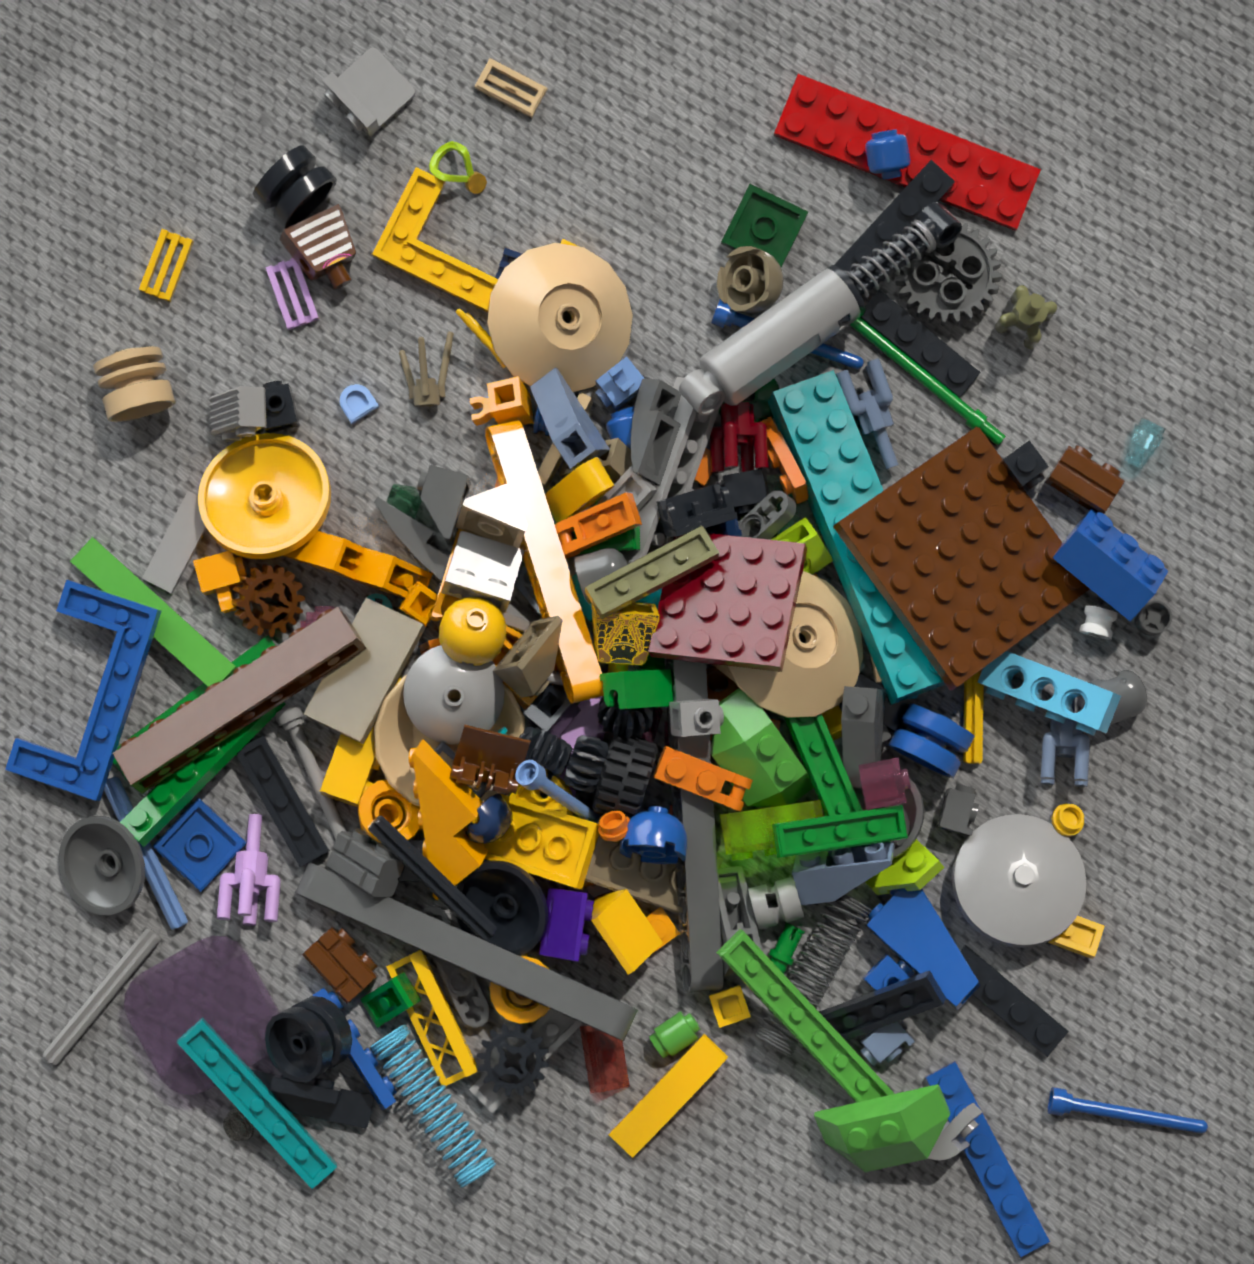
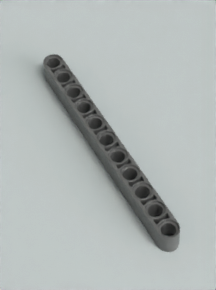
M664 659L665 669H671L673 701L708 699L706 663ZM667 707L669 747L711 763L710 735L672 736L670 707ZM671 785L673 816L684 825L687 833L686 860L682 861L678 857V862L676 863L677 870H680L676 873L678 906L682 907L683 913H678L682 981L687 993L720 990L723 987V960L716 953L722 947L714 801Z
M310 862L295 891L296 894L621 1041L625 1040L638 1011L619 1000L389 897H372L340 875Z

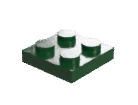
M749 184L724 234L721 244L732 250L745 246L761 249L772 255L782 268L809 212Z

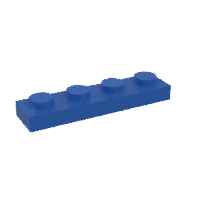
M325 988L312 995L324 997L333 1002L339 1009L343 1008L333 991L327 993ZM349 1019L352 1046L348 1058L370 1093L374 1096L381 1110L386 1109L396 1102L393 1095L397 1091L387 1076L381 1078L375 1068L379 1065L376 1057L369 1048L363 1050L357 1040L361 1035L355 1024Z

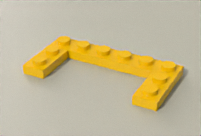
M416 167L372 255L395 268L488 312L490 295L498 279L418 240L446 182ZM562 239V241H561V243H560V244H566V245L577 246V245H575V244H573V243H571V242H569V241H567V240H565V239Z

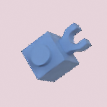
M626 356L596 380L598 390L594 393L606 408L612 405L616 411L638 394L644 377Z

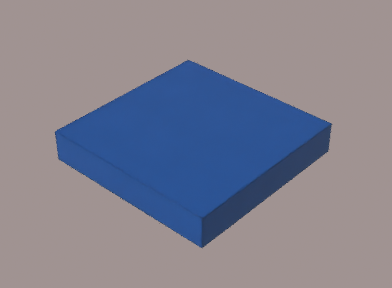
M197 798L153 847L202 892L236 856V852L242 850L247 842L200 798Z

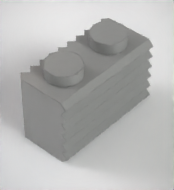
M238 386L211 396L208 399L211 402L209 407L212 409L209 412L211 414L209 420L212 422L209 425L212 428L210 433L212 436H222V441H241L242 437L256 436V431L267 428L264 387Z

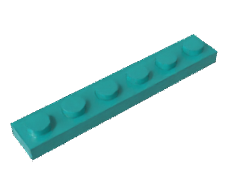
M204 1018L200 1019L177 1040L178 1045L311 1189L337 1168V1163Z

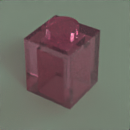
M898 758L859 765L860 780L867 810L907 802L905 790L911 789L907 769L901 770Z

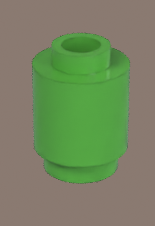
M680 1011L654 1028L655 1032L649 1038L663 1058L668 1055L673 1057L699 1039L697 1032L701 1028L691 1013L685 1016Z

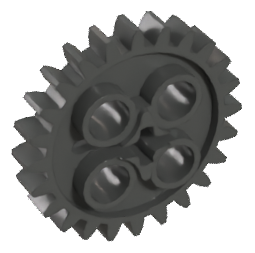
M968 223L963 224L957 239L948 245L952 250L951 255L941 256L936 250H933L931 253L924 251L920 254L921 260L914 258L910 261V268L903 266L899 269L901 276L896 278L895 285L905 286L900 290L899 297H910L907 301V309L917 305L916 317L919 318L926 312L929 314L928 323L930 324L936 316L940 317L942 326H945L947 318H952L954 324L958 326L960 316H964L968 322H971L973 317L972 311L974 310L977 314L982 315L984 312L982 303L991 306L993 298L990 294L998 293L999 286L994 283L1001 281L1002 274L995 272V270L1000 268L1001 261L991 260L996 256L997 249H986L990 238L987 237L980 241L978 239L980 229L974 230L971 234L968 233ZM927 256L931 258L932 262L925 261L923 258ZM967 264H973L978 267L979 272L970 275L962 267ZM949 269L954 271L953 274H949L947 277L942 275L943 271L947 272ZM923 271L929 272L934 279L930 282H922L917 278V274ZM965 285H970L973 289L969 290L965 288ZM955 290L961 297L957 300H949L944 296V292Z

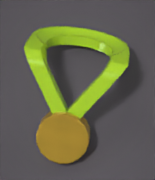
M454 141L447 142L438 148L430 160L429 170L438 179L447 182H465L466 189L474 194L481 193L485 189L487 184L486 177L479 172L473 171L469 151L464 145ZM449 151H457L463 157L467 176L449 175L439 171L438 165L441 158Z

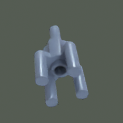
M878 358L867 362V366H865L873 390L857 395L848 370L836 373L853 418L858 419L863 436L871 433L874 434L885 467L889 469L899 465L885 429L894 425L888 408L893 400V395Z
M1074 699L1073 702H1072V710H1073L1074 713H1075V699ZM1066 718L1063 724L1051 719L1050 732L1045 733L1042 740L1041 784L1054 785L1056 756L1063 758L1075 757L1074 786L1088 787L1090 739L1083 731L1076 729L1078 722Z

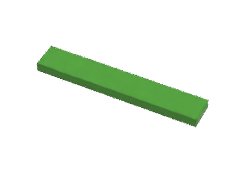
M92 537L71 559L70 562L102 591L161 610L162 612L153 637L208 687L214 683L226 680L237 669L232 662L95 538Z

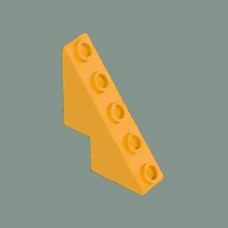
M317 531L300 548L283 555L284 557L403 599L407 597L417 581L428 588L432 573L395 556L367 549L345 538Z
M422 739L417 748H410L409 765L411 768H414L416 778L413 784V793L415 799H419L420 804L418 826L421 830L423 829L425 838L422 853L455 886L482 864L489 851L482 843L471 841L465 834V831L468 830L466 826L478 816L477 810L484 802L467 784H458L456 779L450 778L452 770L450 766ZM433 893V897L438 900L439 898Z

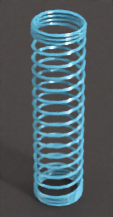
M403 1024L371 1045L370 1049L376 1055L387 1048L377 1058V1060H382L404 1048L383 1066V1069H388L405 1058L412 1056L389 1075V1078H394L411 1067L418 1065L395 1084V1087H400L417 1076L424 1074L401 1093L403 1097L430 1083L407 1102L408 1106L436 1092L413 1111L414 1115L442 1101L419 1120V1124L448 1110L425 1129V1133L456 1118L433 1136L430 1142H434L451 1131L462 1127L439 1145L436 1151H440L457 1140L468 1136L442 1158V1160H446L463 1149L474 1145L448 1166V1169H452L469 1158L480 1154L454 1175L460 1187L463 1188L491 1170L496 1163L492 1160L493 1157H488L476 1163L486 1154L487 1149L483 1148L470 1154L481 1143V1140L477 1139L464 1145L474 1136V1130L455 1138L468 1127L469 1121L462 1122L449 1129L463 1116V1112L456 1113L443 1120L457 1107V1103L450 1104L435 1112L451 1098L452 1094L444 1095L429 1103L446 1088V1085L438 1086L423 1094L440 1079V1076L432 1077L417 1085L434 1070V1067L426 1068L411 1076L428 1061V1058L420 1059L405 1067L422 1052V1049H417L396 1060L416 1043V1040H411L390 1051L410 1034L406 1024Z

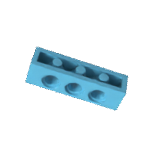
M1008 651L985 666L978 680V683L987 686L985 691L987 694L1002 700L1008 694L1017 698L1015 705L1033 712L1036 706L1047 710L1045 717L1063 724L1066 718L1078 722L1076 729L1093 736L1096 730L1107 733L1121 698L1120 695ZM1022 672L1024 682L1021 687L1014 689L1012 678L1015 674ZM1052 684L1054 695L1051 699L1044 701L1042 690L1046 685ZM1078 696H1083L1085 700L1084 708L1080 712L1074 713L1072 710L1073 700Z

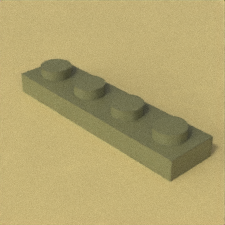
M700 526L586 586L585 593L600 618L604 619L718 559L719 551L704 527Z

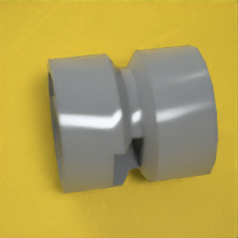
M793 877L775 881L774 887L771 888L767 884L748 889L759 930L778 925L779 919L791 922L805 918ZM777 899L779 907L769 908L768 902Z

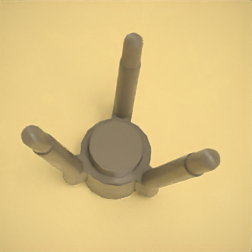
M451 331L447 333L438 385L435 378H428L424 337L420 336L418 338L421 379H416V386L404 350L399 351L402 368L409 388V399H414L415 407L440 405V397H446L445 382L453 341V332Z

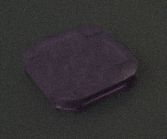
M214 935L193 943L142 972L130 983L125 993L124 1009L132 1028L160 1078L168 1088L180 1094L195 1095L216 1086L177 1043V1040L202 1018L207 1021L248 1067L268 1056L265 1043L266 1026L271 1018L279 1014L281 1010L279 1011L251 961L247 953L248 951L240 942L228 936Z

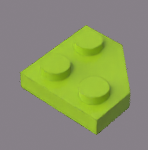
M916 839L907 851L892 859V865L864 883L877 895L889 894L890 890L905 888L907 892L921 890L945 867Z

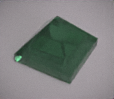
M393 484L386 502L415 519L422 500L416 487Z

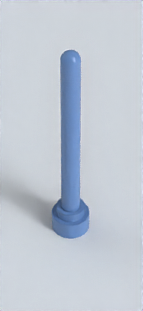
M526 760L518 766L515 777L520 785L528 790L540 789L578 817L598 823L600 815L594 813L588 806L549 780L544 767L536 761Z

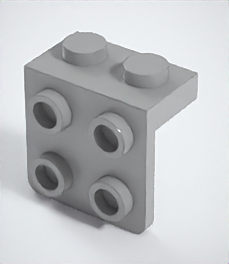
M376 48L368 49L339 77L331 72L322 80L326 89L323 94L335 108L341 106L348 113L346 119L358 132L363 129L369 137L415 96V90L412 85Z

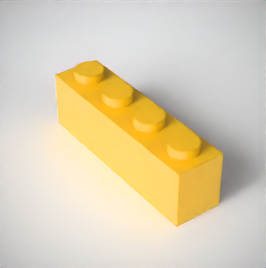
M399 678V679L397 680L395 686L397 685V683H398L402 678ZM374 725L364 744L340 734L320 789L321 795L355 807L359 806V800L365 790L374 784L369 782L373 769L378 771L380 769L375 755Z

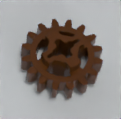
M265 563L262 565V572L255 567H251L250 572L252 576L248 578L241 575L240 579L244 583L243 586L234 587L233 589L239 593V598L232 600L233 605L240 607L234 613L235 617L244 619L242 626L248 630L252 628V632L260 636L264 631L266 635L274 637L275 629L285 633V624L287 622L293 625L297 623L293 618L294 613H303V610L297 607L298 602L305 600V596L297 594V591L303 587L302 584L293 581L295 574L290 571L284 573V568L279 565L272 569L271 565ZM284 589H286L287 599L284 594ZM259 597H269L278 601V603H265ZM250 602H251V604H252V606H253L252 612H251V609H250V604H249Z

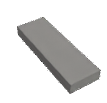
M187 491L142 577L147 582L171 594L176 589L207 530L199 512L198 496L194 493Z

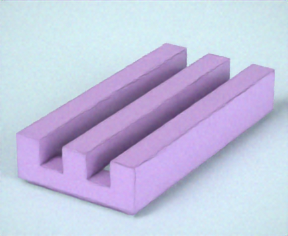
M290 258L286 262H279L275 266L265 267L288 330L319 320L301 267L294 258ZM292 267L310 315L305 317L287 270ZM280 271L298 318L294 321L290 317L275 273Z

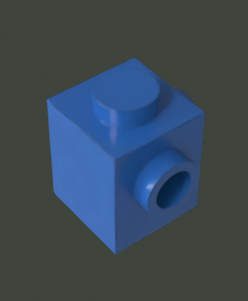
M885 954L863 979L876 991L908 979L915 973L902 960L896 963L889 955Z

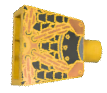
M634 602L601 619L591 604L594 650L598 662L609 663L607 673L628 671L629 664H645L649 653L651 637L655 633L659 622V613L656 605Z

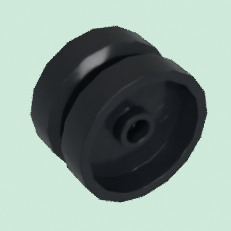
M304 145L297 146L282 156L263 175L253 191L254 198L265 209L275 207L273 216L285 229L305 220L324 202L337 182L336 177L325 166L314 168L316 157Z
M311 996L271 1018L266 1026L265 1043L267 1053L273 1065L284 1076L295 1082H308L325 1073L326 1070L345 1061L351 1052L352 1034L344 1013L333 1002L324 997Z

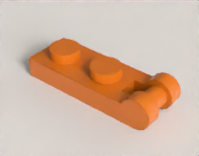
M625 492L554 525L565 558H570L578 555L585 549L642 525L633 493ZM573 531H575L577 537L575 540H573L571 534Z
M664 746L653 775L658 780L741 811L744 802L742 798L746 788L750 790L753 782L752 779ZM725 780L734 783L729 796L720 793Z

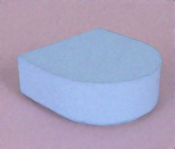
M350 385L341 393L340 406L351 424L379 408L370 391L362 385Z

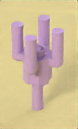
M249 814L246 851L236 852L235 873H223L220 877L217 919L230 920L233 888L239 889L238 915L243 916V925L256 926L259 891L266 889L264 921L277 922L280 878L277 875H267V853L259 852L262 815Z

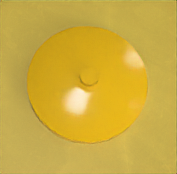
M275 433L256 434V436L245 437L241 441H236L223 449L208 465L201 479L198 492L199 512L212 538L229 552L252 559H269L283 556L303 546L322 526L331 503L330 480L318 455L300 440Z

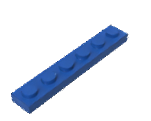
M955 1061L925 1076L929 1086L939 1084L950 1110L949 1123L972 1103L980 1109ZM982 1113L975 1120L979 1126L965 1138L970 1146L964 1149V1152L1018 1255L1022 1257L1049 1243L1050 1240Z

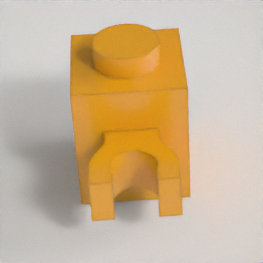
M519 376L488 383L489 398H470V404L474 410L483 408L480 413L471 415L472 421L476 426L483 425L492 418L498 424L519 420L522 425L534 423L531 395Z
M226 551L194 560L193 563L202 593L204 595L217 593L220 609L224 614L236 611V606L232 604L234 598L231 588L244 584L240 576H246L247 571L242 556L236 558L234 553Z

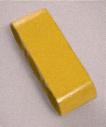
M595 457L573 470L545 494L551 515L556 523L585 511L614 488L615 485L599 458Z

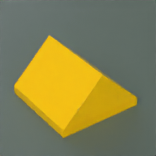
M627 889L601 894L594 898L591 921L629 975L663 942Z

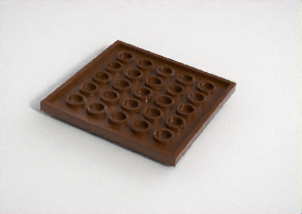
M975 427L833 526L950 691L964 683L1090 590V588L1053 559V556L1062 545V541L1023 487L1019 489L1010 477L1006 467L1000 463L1003 459L980 427Z

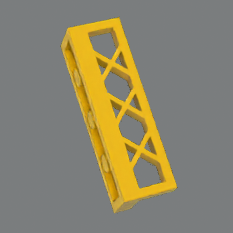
M419 950L386 966L391 978L398 976L395 969L412 962L418 974L414 988L418 993L428 996L432 1009L429 1017L416 1013L413 1006L407 1009V1013L434 1067L436 1075L440 1076L439 1081L441 1085L447 1086L478 1072V1066L425 953ZM420 981L425 990L418 988ZM434 1012L436 1013L439 1021L432 1019ZM418 1018L427 1021L424 1030ZM431 1022L442 1026L447 1036L443 1047L430 1043L426 1036ZM448 1042L450 1043L453 1051L446 1049ZM432 1048L441 1051L438 1060ZM445 1053L456 1056L463 1070L447 1079L440 1066Z

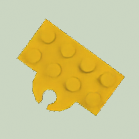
M553 775L551 781L572 795L570 788L565 785V781ZM518 784L516 794L511 793L510 796L501 794L512 810L513 821L508 831L495 842L483 844L489 850L484 859L509 862L528 873L582 889L598 839L600 824L573 816V812L550 796L543 799L540 795V789L528 790ZM478 814V816L472 821V823H474V824L479 823V821H480L479 814Z

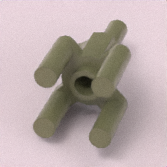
M1020 285L1011 295V302L1014 304L1012 312L1003 314L995 324V330L998 333H1005L1009 327L1016 326L1018 329L1026 332L1027 337L1024 339V346L1027 349H1033L1042 338L1039 326L1043 321H1048L1057 311V304L1053 301L1045 302V299L1039 294L1033 293L1030 295L1028 288Z

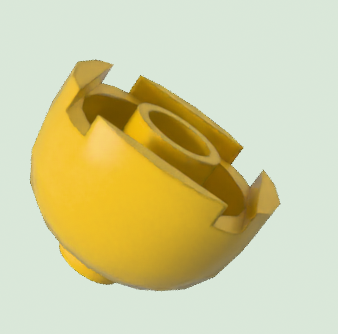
M465 597L455 601L444 612L439 626V642L444 652L451 659L461 664L465 662L473 663V666H480L492 661L501 652L506 639V621L501 610L491 601L480 597Z

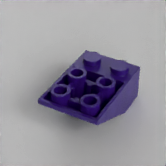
M548 888L546 901L548 924L541 939L539 955L579 961L580 954L587 955L589 934L583 933L584 922L591 921L594 904V901L587 900L588 893Z

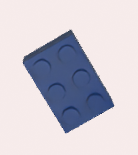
M1092 508L1070 532L1053 556L1055 561L1130 622L1155 595L1168 573V570L1164 568L1163 562L1158 557L1152 554L1148 555L1139 547L1138 542L1131 535L1121 533L1113 526L1109 517L1101 512L1097 513Z

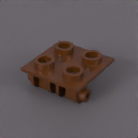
M464 724L451 767L450 778L456 779L458 784L464 783L472 786L474 780H476L475 788H479L481 782H485V790L489 791L491 784H493L492 791L505 793L507 796L509 793L516 794L519 784L515 777L516 770L525 760L530 740Z

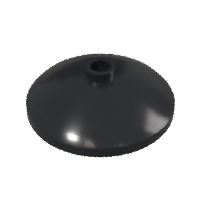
M505 861L483 862L477 869L459 882L457 889L497 927L496 933L487 942L518 956L529 952L540 942L548 924L547 902L538 883L525 870ZM508 898L512 900L514 906L508 903ZM456 916L458 924L462 931H465L473 936L478 937L462 920H460Z

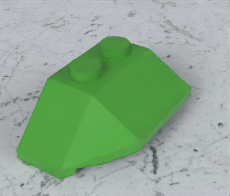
M740 688L719 702V706L723 709L724 722L720 726L721 734H713L710 754L719 767L753 780L750 790L746 788L742 798L747 806L788 807L814 788L807 771L761 707Z
M939 1084L814 1113L825 1144L864 1172L928 1159L950 1116V1110Z

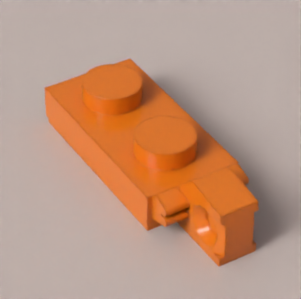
M771 417L760 421L767 427L768 460L773 469L779 468L782 476H779V480L784 492L787 495L792 493L797 504L808 500L806 481L781 432L778 431Z

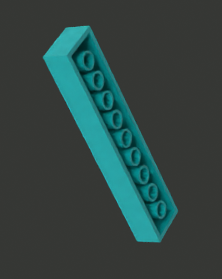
M834 370L773 391L768 401L770 410L806 481L808 503L829 554L833 559V564L891 705L946 685L833 527L837 522L884 491Z

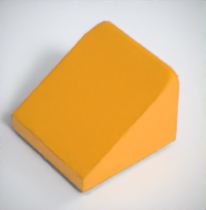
M417 581L399 609L426 627L431 619L438 595Z

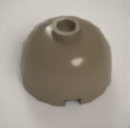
M752 246L739 247L730 252L727 256L730 259L725 267H720L718 272L717 289L720 299L727 303L731 309L741 313H760L773 306L780 297L784 282L782 269L776 259L769 253Z

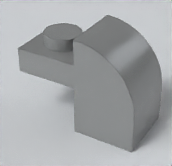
M974 1103L964 1108L950 1123L946 1122L928 1159L947 1160L970 1146L965 1138L979 1126L975 1120L983 1113Z

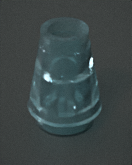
M1141 418L1139 424L1134 425L1124 461L1142 469L1164 440L1162 435L1165 428Z

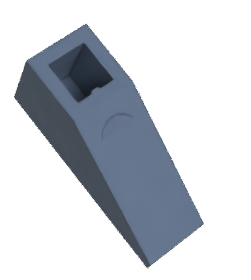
M554 368L530 386L550 437L570 469H576L595 457L600 458L610 450L557 368Z
M894 841L795 855L792 875L801 905L833 902L892 865Z

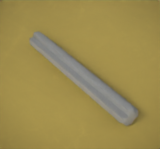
M145 929L44 1051L43 1057L46 1061L54 1066L60 1063L160 942L161 938L155 931Z

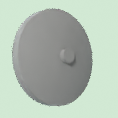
M1013 814L1000 816L985 822L973 831L972 836L965 840L955 858L952 886L959 910L978 933L1004 946L1026 948L1042 945L1053 940L1073 923L1084 902L1086 873L1083 861L1075 845L1067 836L1058 833L1051 823L1034 816Z

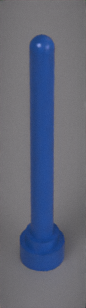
M720 299L711 324L722 328L724 325L731 327L733 324L742 328L755 318L734 311L727 303ZM824 343L810 352L854 369H860L864 364L860 356Z
M1052 1087L1050 1091L1048 1114L1063 1116L1064 1113L1069 1114L1071 1111L1195 1133H1205L1208 1129V1124L1204 1120L1073 1098L1072 1094L1067 1093L1066 1089Z

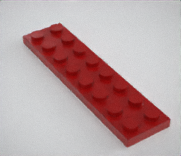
M798 73L775 129L774 136L882 178V174H874L869 170L865 145L872 139L871 134L897 129L898 134H903L907 138L911 163L907 168L901 170L902 176L885 180L906 187L927 163L932 160L955 181V184L939 201L1014 231L1018 229L1041 169Z

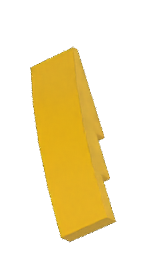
M703 1034L608 1135L633 1158L727 1060L728 1056L711 1039Z

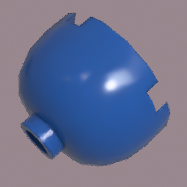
M651 806L648 807V811L639 812L630 818L627 824L628 831L625 837L620 840L619 850L622 855L631 858L633 852L641 855V862L654 864H676L678 857L682 861L686 860V830L684 825L675 816L668 814V809Z

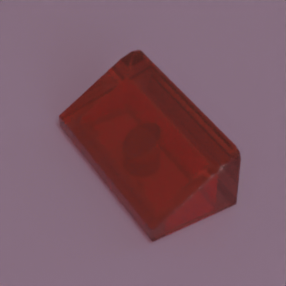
M588 1025L581 1026L580 1032L590 1093L630 1087L623 1041Z

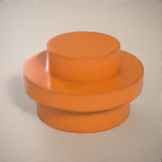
M611 811L604 814L599 821L598 831L600 837L603 840L613 842L622 840L628 831L629 817L625 816L621 811Z

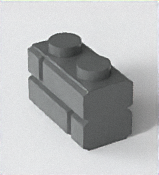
M355 828L353 832L341 831L338 833L333 846L335 849L331 852L326 866L372 897H391L394 895L399 882L397 879L401 877L405 865L382 843L372 841V838L366 834L365 830Z

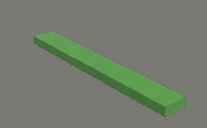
M739 929L716 952L856 1103L895 1094L743 930Z

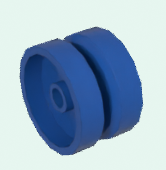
M910 703L902 719L906 726L918 734L903 729L896 730L889 743V747L932 771L954 779L961 762L956 755L946 750V747L960 753L967 752L975 736L953 720L935 711Z

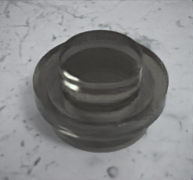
M237 1108L231 1110L223 1121L224 1130L233 1141H246L254 1134V1126Z

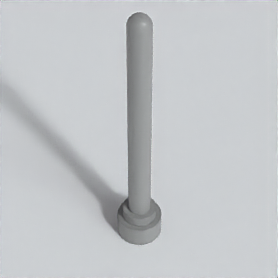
M295 704L277 712L275 717L279 726L283 725L284 730L289 731L336 839L338 833L346 831L333 799L321 795L320 789L324 778L301 727V724H303L301 717L304 715L299 704Z

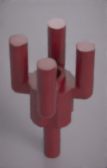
M743 401L734 406L726 403L720 406L721 426L713 427L710 434L711 473L725 472L724 457L725 468L738 467L737 445H740L741 472L754 470V453L755 468H768L767 427L763 422H754L753 404Z

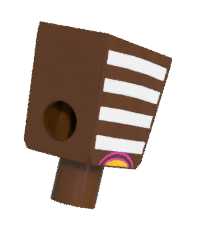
M339 204L283 230L280 236L281 243L310 280H315L327 274L335 290L352 281L344 265L352 262L356 255V250Z

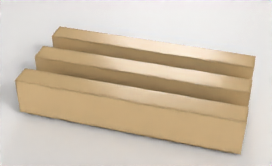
M489 58L475 84V89L533 118L536 109L548 90L547 87ZM494 69L536 91V96L534 97L490 74L491 70ZM487 80L530 102V107L484 84Z

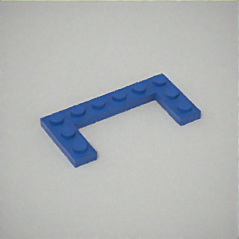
M66 580L56 611L117 631L77 757L21 738H15L5 770L95 801H100L114 760L113 752L118 748L162 611L71 580Z

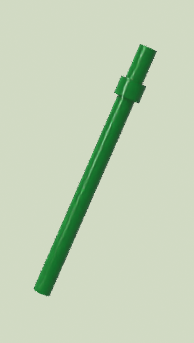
M860 317L850 324L852 328L967 421L965 424L973 430L975 427H980L985 436L997 446L1004 440L1006 436L986 420L988 417L979 409L976 411L865 320Z

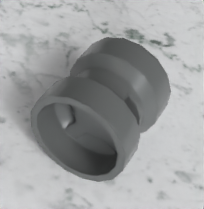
M1161 601L1148 602L1135 616L1136 628L1148 636L1164 632L1170 627L1172 622L1170 608Z

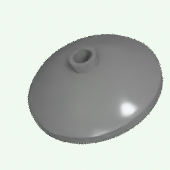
M441 645L426 651L411 666L404 683V704L410 720L425 736L437 742L443 741L446 744H459L464 724L489 730L497 721L504 703L503 680L493 672L496 665L493 661L480 666H473V663L456 662L444 652ZM454 689L458 690L461 694L460 699L456 702L450 701L447 697L449 691Z

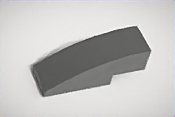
M642 379L632 419V467L635 474L655 485H661L681 423L673 419L681 394L679 390L660 379Z

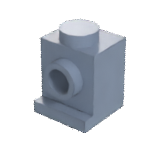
M898 1022L869 1032L860 1040L864 1046L860 1052L874 1067L884 1059L889 1063L903 1051L900 1047L903 1042L910 1046L915 1041Z

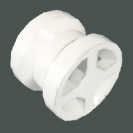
M1086 605L1084 610L1086 620L1080 626L1079 632L1111 640L1113 635L1111 630L1112 622L1117 619L1118 613L1105 608Z

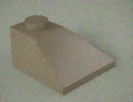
M558 615L533 621L493 670L521 698L538 696L549 684L547 678L554 671L563 619Z

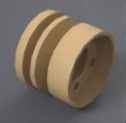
M159 347L125 349L105 357L93 365L95 374L103 376L98 380L99 387L115 389L102 399L109 421L120 422L141 418L164 411L176 403L169 380H154V378L167 370L165 364L159 362L163 358Z

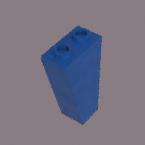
M905 888L892 889L890 894L893 897L885 905L879 903L868 915L870 922L867 924V927L917 974L930 970L944 993L946 1000L959 1010L980 987L978 979L924 891L921 889L907 892Z

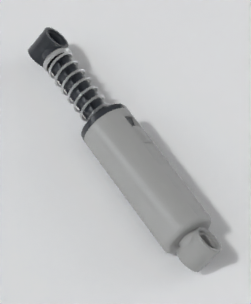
M933 202L927 205L919 213L917 219L911 222V227H904L903 235L894 234L892 242H883L881 250L873 249L872 257L863 256L861 264L854 263L851 265L850 272L842 271L835 265L827 267L701 356V369L689 373L683 379L679 386L680 394L700 416L712 414L722 405L723 401L730 406L737 405L864 315L866 307L861 297L862 295L868 297V291L872 288L879 290L878 284L883 280L889 282V276L893 273L900 275L899 269L903 266L910 268V261L914 258L921 260L920 254L924 251L931 253L936 249V246L944 248L953 243L962 230L961 223L940 202Z

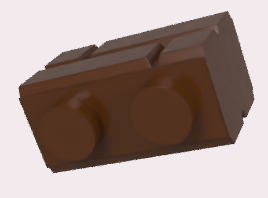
M1076 445L1075 448L1068 446L1048 475L1045 483L1088 510L1092 508L1097 513L1105 514L1125 482L1119 477L1121 472L1110 464L1104 463L1101 466L1091 460L1093 457L1092 453L1081 446Z
M331 927L302 955L348 1004L378 977V974L374 971L378 965L366 952L361 956L352 947L356 941L343 927L339 931L335 927Z

